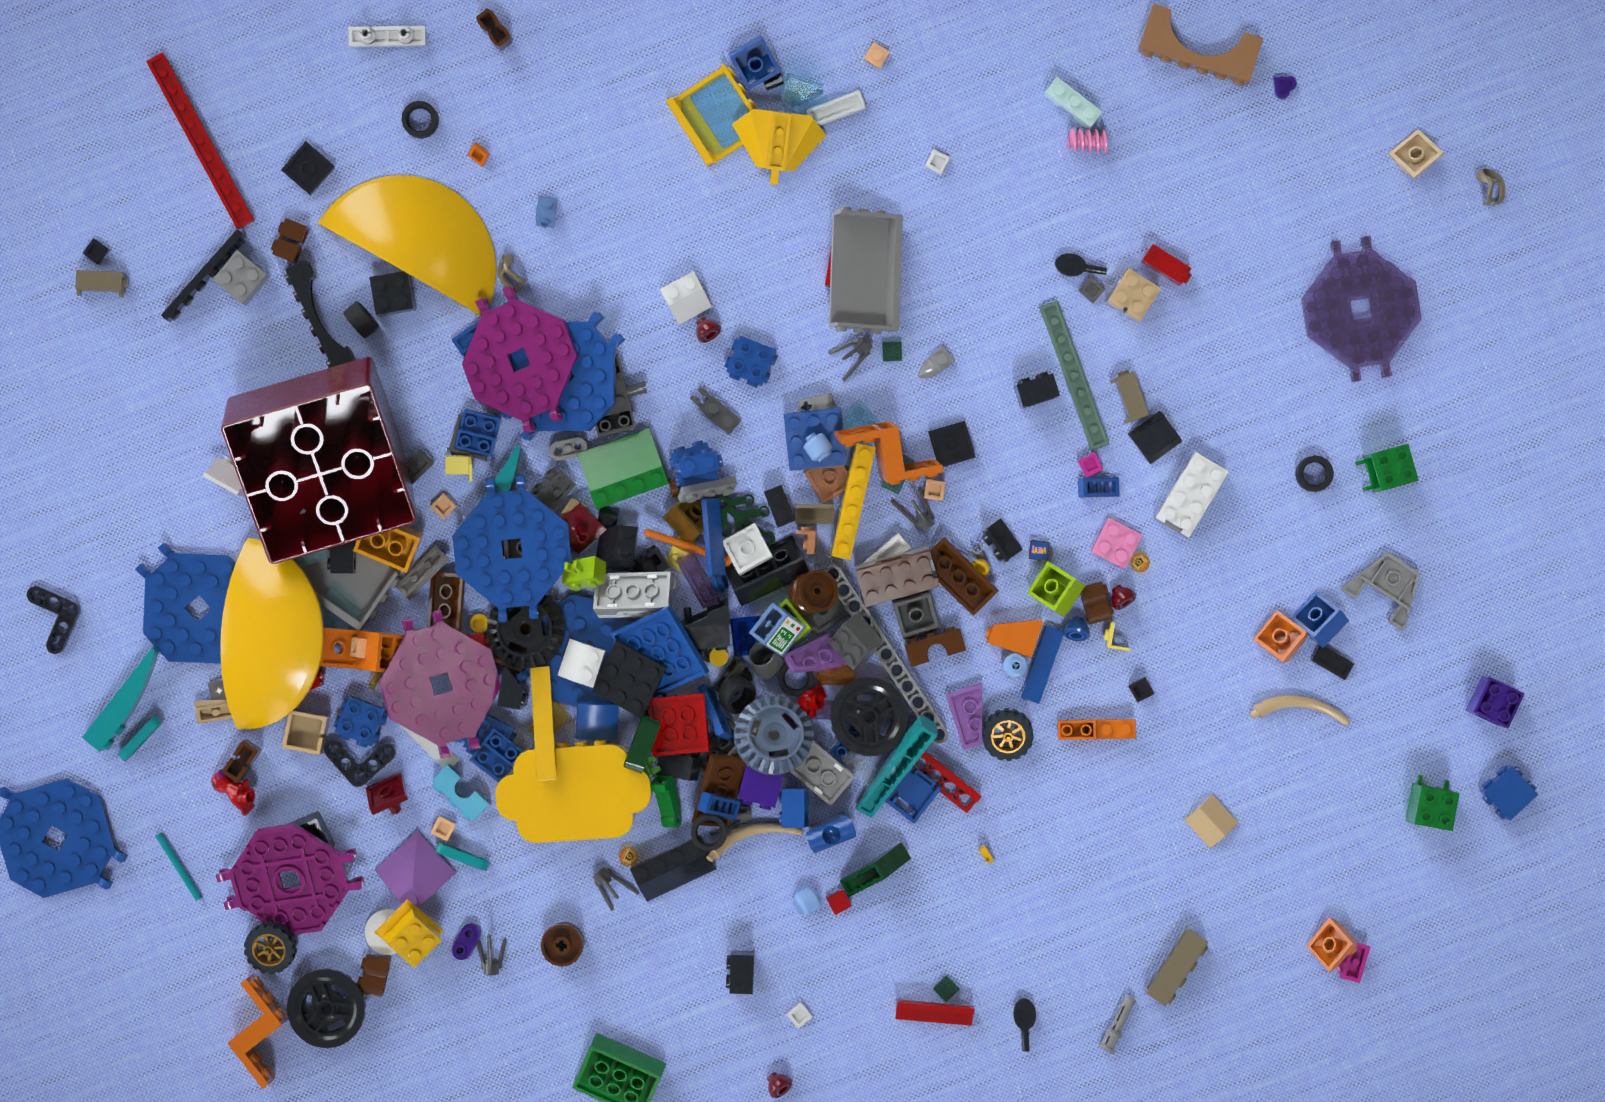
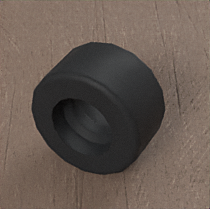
M358 301L343 312L349 323L363 338L369 337L379 328L373 316Z

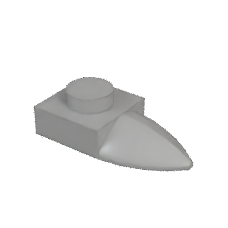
M942 346L923 363L918 377L930 378L936 376L955 362V360L945 347Z

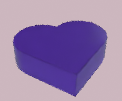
M1292 76L1273 78L1274 93L1278 99H1286L1290 91L1294 90L1297 86L1296 79Z

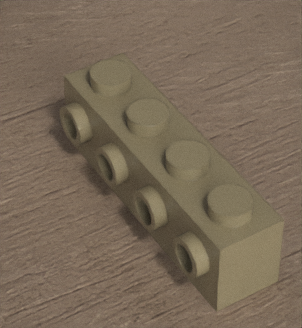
M1186 928L1144 991L1164 1006L1167 1003L1171 1004L1176 997L1175 991L1177 988H1181L1185 984L1187 973L1195 969L1198 963L1196 960L1207 951L1208 941L1189 928Z

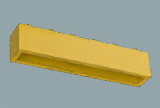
M858 442L854 446L830 551L831 556L848 560L851 559L876 449L875 446Z

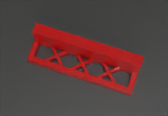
M925 751L921 755V758L926 761L927 768L921 769L922 772L927 771V776L929 777V771L937 770L941 773V781H935L934 788L938 786L937 784L942 783L940 792L964 812L968 813L982 796L928 752ZM944 783H954L956 785V793L948 794L945 791ZM967 794L973 800L967 807H964L960 803L959 795Z
M897 999L895 1019L972 1026L975 1008L971 1005Z

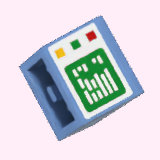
M772 602L750 630L749 634L783 657L806 626L778 603Z

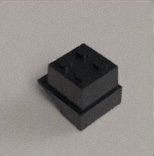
M728 598L708 605L707 610L693 616L691 607L683 608L684 619L680 622L684 629L689 631V637L699 653L707 652V649L715 648L717 651L725 650L727 646H730Z

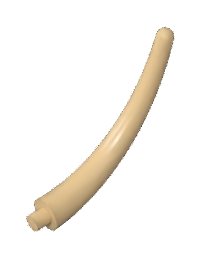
M1282 695L1268 698L1259 704H1255L1253 706L1255 710L1250 712L1251 717L1255 719L1258 716L1263 718L1279 709L1303 707L1325 713L1343 725L1347 726L1350 723V720L1330 705L1299 695Z
M780 823L745 825L727 832V839L724 844L717 850L707 851L709 854L706 858L711 862L715 858L719 859L730 846L749 836L762 833L802 835L804 831L802 828H782Z

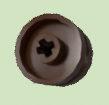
M813 570L797 576L792 581L789 588V597L797 611L805 615H814L830 609L836 603L838 586L830 573L824 570Z
M555 923L549 927L542 937V954L552 965L559 967L569 966L576 962L583 952L585 945L584 935L580 928L573 923ZM561 940H564V944H567L565 947L560 945Z

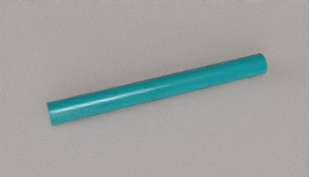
M162 832L156 835V839L195 901L201 899L200 892Z

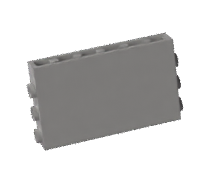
M840 207V210L833 211L829 327H834L836 331L841 332L853 329L854 333H864V330H870V334H881L882 331H899L903 216L886 214L884 210H874V213L868 212L869 209L851 211V207Z
M303 509L300 514L305 513L306 510ZM327 549L294 558L310 580L319 604L358 631H362L367 622L376 617L379 612L377 610L378 606L387 601L390 596L387 593L391 587L395 588L401 580L398 578L400 573L390 566L357 552L356 574L330 573V570L327 569V558H330V550Z

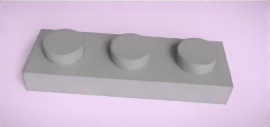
M734 476L681 487L678 499L680 503H692L698 499H711L718 495L727 496L734 492L737 480Z
M435 545L397 584V589L408 600H411L443 567L449 558Z

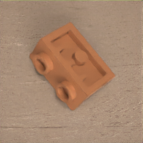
M801 527V530H796L797 535H808L807 539L804 538L803 550H807L808 555H816L817 532L813 531L812 527Z

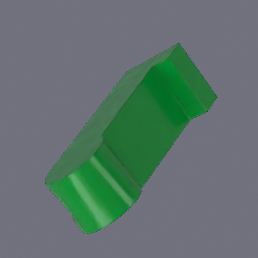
M657 775L650 783L651 791L655 792L661 814V824L663 827L679 828L682 822V815L674 778L669 775Z

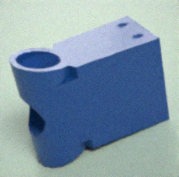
M844 811L809 825V831L806 833L807 841L814 853L856 837L855 827L851 819L845 816Z

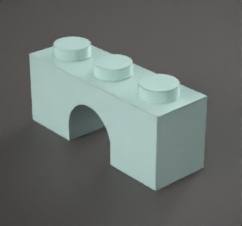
M1056 77L1044 93L1047 99L1056 106H1061L1074 116V120L1086 129H1090L1102 114L1100 109L1058 77Z

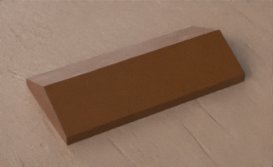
M945 537L930 550L938 582L973 616L999 591Z
M437 572L431 578L427 627L435 625L431 612L441 610L443 623L461 632L465 581L456 573Z

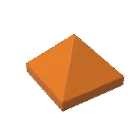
M476 142L468 153V156L481 167L484 166L490 155L485 147Z

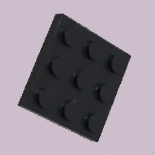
M617 640L592 691L641 718L642 715L646 714L668 667L626 643Z

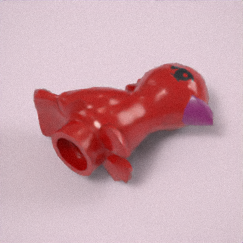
M817 684L815 688L805 691L798 701L794 703L800 705V708L813 718L817 716L816 712L823 709L824 699L827 695L824 688ZM784 713L782 715L786 722L793 721L787 714Z
M221 769L212 776L211 785L213 789L220 793H226L231 803L241 810L242 815H248L255 807L252 803L255 799V791L249 788L250 781L245 779L242 783L234 782L223 774Z

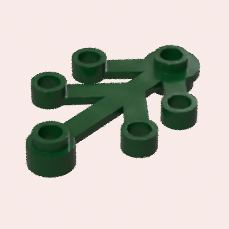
M750 494L732 499L723 495H718L714 498L724 500L726 503L723 508L720 507L722 529L724 527L729 528V533H722L723 536L731 534L727 513L734 517L736 533L743 530L742 524L746 527L753 524L748 519L749 517H767L770 513L767 506L744 511H737L732 507L741 504L753 505L754 497ZM748 496L752 498V503L750 504L745 502V498ZM762 508H766L768 510V513L766 515H762L760 513V510ZM758 527L763 538L765 535L771 536V541L766 542L768 546H771L775 542L774 533L764 531Z

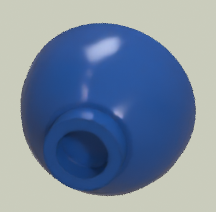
M1075 616L1065 626L1063 634L1069 640L1084 641L1090 637V630L1084 622V618Z

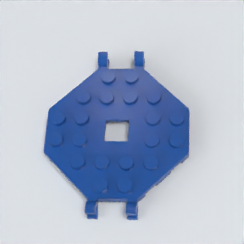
M594 312L588 321L566 322L579 357L571 371L575 377L564 388L558 406L564 419L558 422L551 421L549 411L533 417L532 421L537 431L530 434L523 432L520 436L525 441H531L539 431H591L616 404V348L625 341V338L621 334L615 333L609 342L597 330L596 326L605 318L600 312ZM524 348L511 354V363L515 372L530 366ZM500 413L504 417V419L512 418V416L506 413Z
M524 475L516 476L518 490L496 492L495 480L485 479L487 494L452 535L456 574L498 608L500 623L508 622L507 608L529 606L530 619H539L537 605L564 573L565 562L572 564L568 523L526 490ZM521 539L522 558L503 559L502 541Z
M163 543L158 549L167 559L151 573L144 564H140L135 568L145 578L143 634L155 647L160 648L159 652L169 662L221 664L222 617L228 586L236 562L229 555L174 553L166 543ZM198 596L211 608L199 621L186 609Z
M571 595L557 604L565 619V639L557 655L546 664L539 666L550 667L553 702L577 707V702L583 701L610 702L593 692L592 687L558 676V672L569 639L582 643L591 641L594 647L606 650L598 675L599 678L615 644L610 633L634 622L633 617L599 618L593 610L594 599ZM544 616L542 620L544 636L549 635L547 616ZM530 668L516 675L520 682L531 676Z
M69 778L14 793L6 787L0 788V797L10 800L0 817V847L11 881L42 898L97 883L106 890L110 889L113 881L101 876L111 857L122 863L125 862L128 854L116 849L101 796ZM51 826L68 834L59 851L44 843V838Z

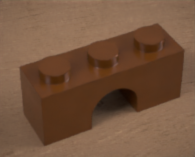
M955 626L943 629L944 633L938 635L935 631L926 634V638L918 640V637L907 640L908 644L904 645L910 667L930 662L928 649L934 644H941L945 648L947 656L966 651L960 628L955 629Z

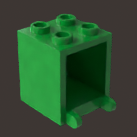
M1409 444L1364 455V460L1355 462L1356 466L1365 463L1371 486L1363 487V492L1371 489L1373 493L1419 481Z
M1418 775L1416 784L1412 783L1405 821L1416 825L1453 831L1460 793L1448 790L1449 780H1444L1442 789L1421 785L1423 776Z

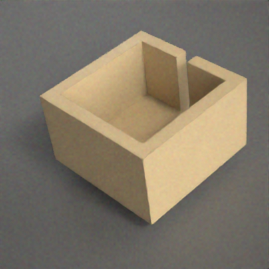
M1128 268L1106 303L1120 312L1126 307L1127 310L1124 314L1139 323L1161 288Z
M294 709L288 714L282 748L322 755L326 742V737L323 734L328 732L331 716Z

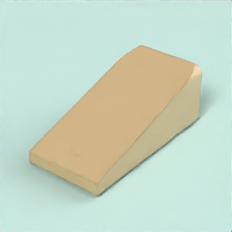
M227 700L194 701L197 724L232 718Z

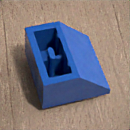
M795 786L783 788L782 792L779 793V803L782 804V811L779 812V822L782 823V828L809 827V788Z

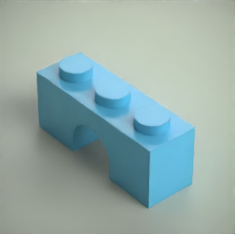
M447 764L431 781L434 783L433 788L440 794L443 792L448 797L446 800L453 807L458 806L462 810L460 813L467 820L472 819L474 821L491 802L478 790L469 797L461 796L457 791V783L463 776L453 766Z

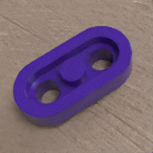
M471 923L463 926L452 947V954L456 959L465 960L472 955L481 937V929L478 925ZM468 930L472 931L471 937L467 935ZM460 947L464 950L463 954L459 953Z

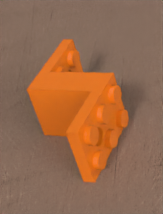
M891 421L834 431L835 439L841 444H845L846 447L857 445L856 442L864 441V443L874 442L879 477L890 485L899 484L901 480L905 479L916 481L920 479L919 477L926 475L928 478L936 477L938 473L943 472V465L935 459L904 464L899 429Z
M324 628V644L320 666L385 672L404 635ZM352 637L367 639L365 658L350 657ZM336 643H339L341 645V650L339 653H335L334 646Z
M252 974L240 984L264 1015L227 1044L263 1089L275 1079L273 1076L274 1071L269 1065L266 1066L262 1062L261 1054L252 1048L288 1019L286 1011L281 1006L278 1007L274 1002L276 999L273 994L263 988V981L258 976L255 977Z

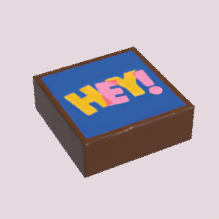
M1030 540L1028 559L1048 561L1050 542Z

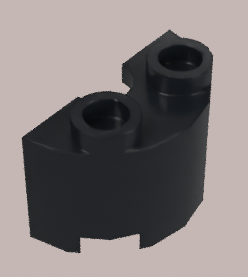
M654 544L646 550L647 555L645 557L640 555L634 560L631 573L664 572L671 564Z

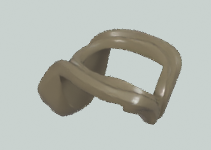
M1480 169L1476 174L1477 180L1489 183L1487 201H1483V204L1490 206L1502 203L1506 192L1504 180L1490 169ZM1495 183L1499 184L1498 201H1492V190Z
M503 254L498 267L499 280L504 287H514L504 277L505 272L520 283L515 288V291L518 292L527 283L528 278L522 280L515 272L510 270L509 267L514 263V256L512 254Z

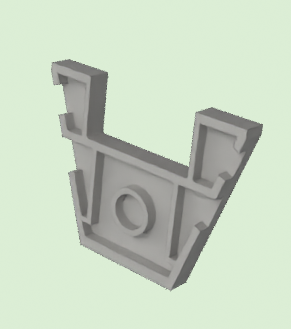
M1386 552L1341 587L1340 590L1356 599L1367 583L1399 605L1388 622L1404 631L1420 573L1391 553Z

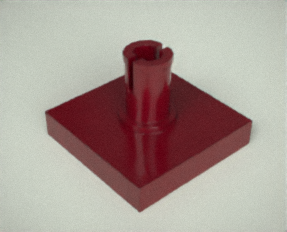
M581 502L562 518L569 525L570 546L577 554H580L607 530Z
M401 772L366 787L369 809L372 815L388 808L392 815L398 814L401 811L399 803L408 800L404 777Z

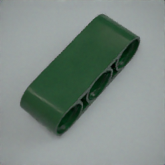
M642 715L625 759L624 768L640 774L643 773L661 721Z

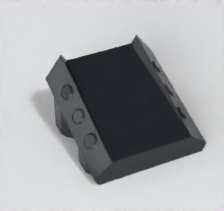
M1158 411L1128 433V436L1150 465L1183 442L1161 411Z

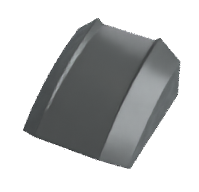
M929 590L891 600L903 639L921 637L940 628Z

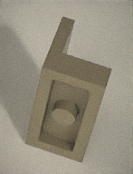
M795 504V524H834V504Z

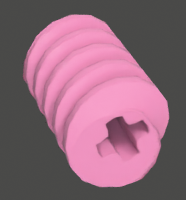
M1071 128L1068 135L1067 151L1069 152L1070 147H1073L1074 152H1076L1078 147H1080L1082 153H1084L1086 148H1088L1089 153H1092L1093 148H1096L1097 154L1100 153L1101 149L1106 154L1108 147L1106 131L1102 130L1099 135L1097 129L1092 134L1090 129H1086L1084 134L1082 128H1079L1077 133L1075 128Z

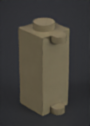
M76 270L75 289L77 290V296H82V291L119 293V298H124L126 288L129 287V278L123 272Z
M1129 370L1118 373L1117 378L1110 380L1111 384L1116 383L1128 418L1124 420L1125 424L1149 416L1135 372L1129 373Z

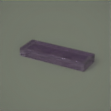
M694 552L678 557L676 562L702 608L718 604L721 599Z

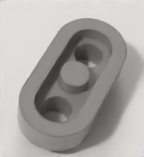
M582 437L558 440L551 444L549 453L554 460L558 461L578 457L577 453L587 450V442ZM580 443L581 448L575 449L574 444ZM561 447L563 452L557 453L555 449Z

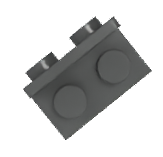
M555 466L546 472L545 478L541 482L534 485L531 494L553 511L576 484Z

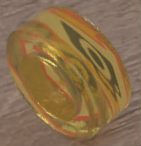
M1137 553L1131 557L1130 566L1134 571L1144 572L1149 568L1150 560L1147 555Z
M377 672L369 683L371 690L377 691L380 688L379 681L384 674Z
M624 847L619 853V860L625 866H632L638 860V852L633 847Z

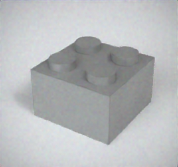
M236 250L213 278V281L240 303L247 306L270 276Z

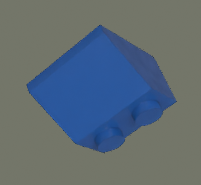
M762 35L728 53L747 90L781 73Z
M1317 591L1290 618L1308 633L1309 638L1322 648L1349 622V619L1341 609Z

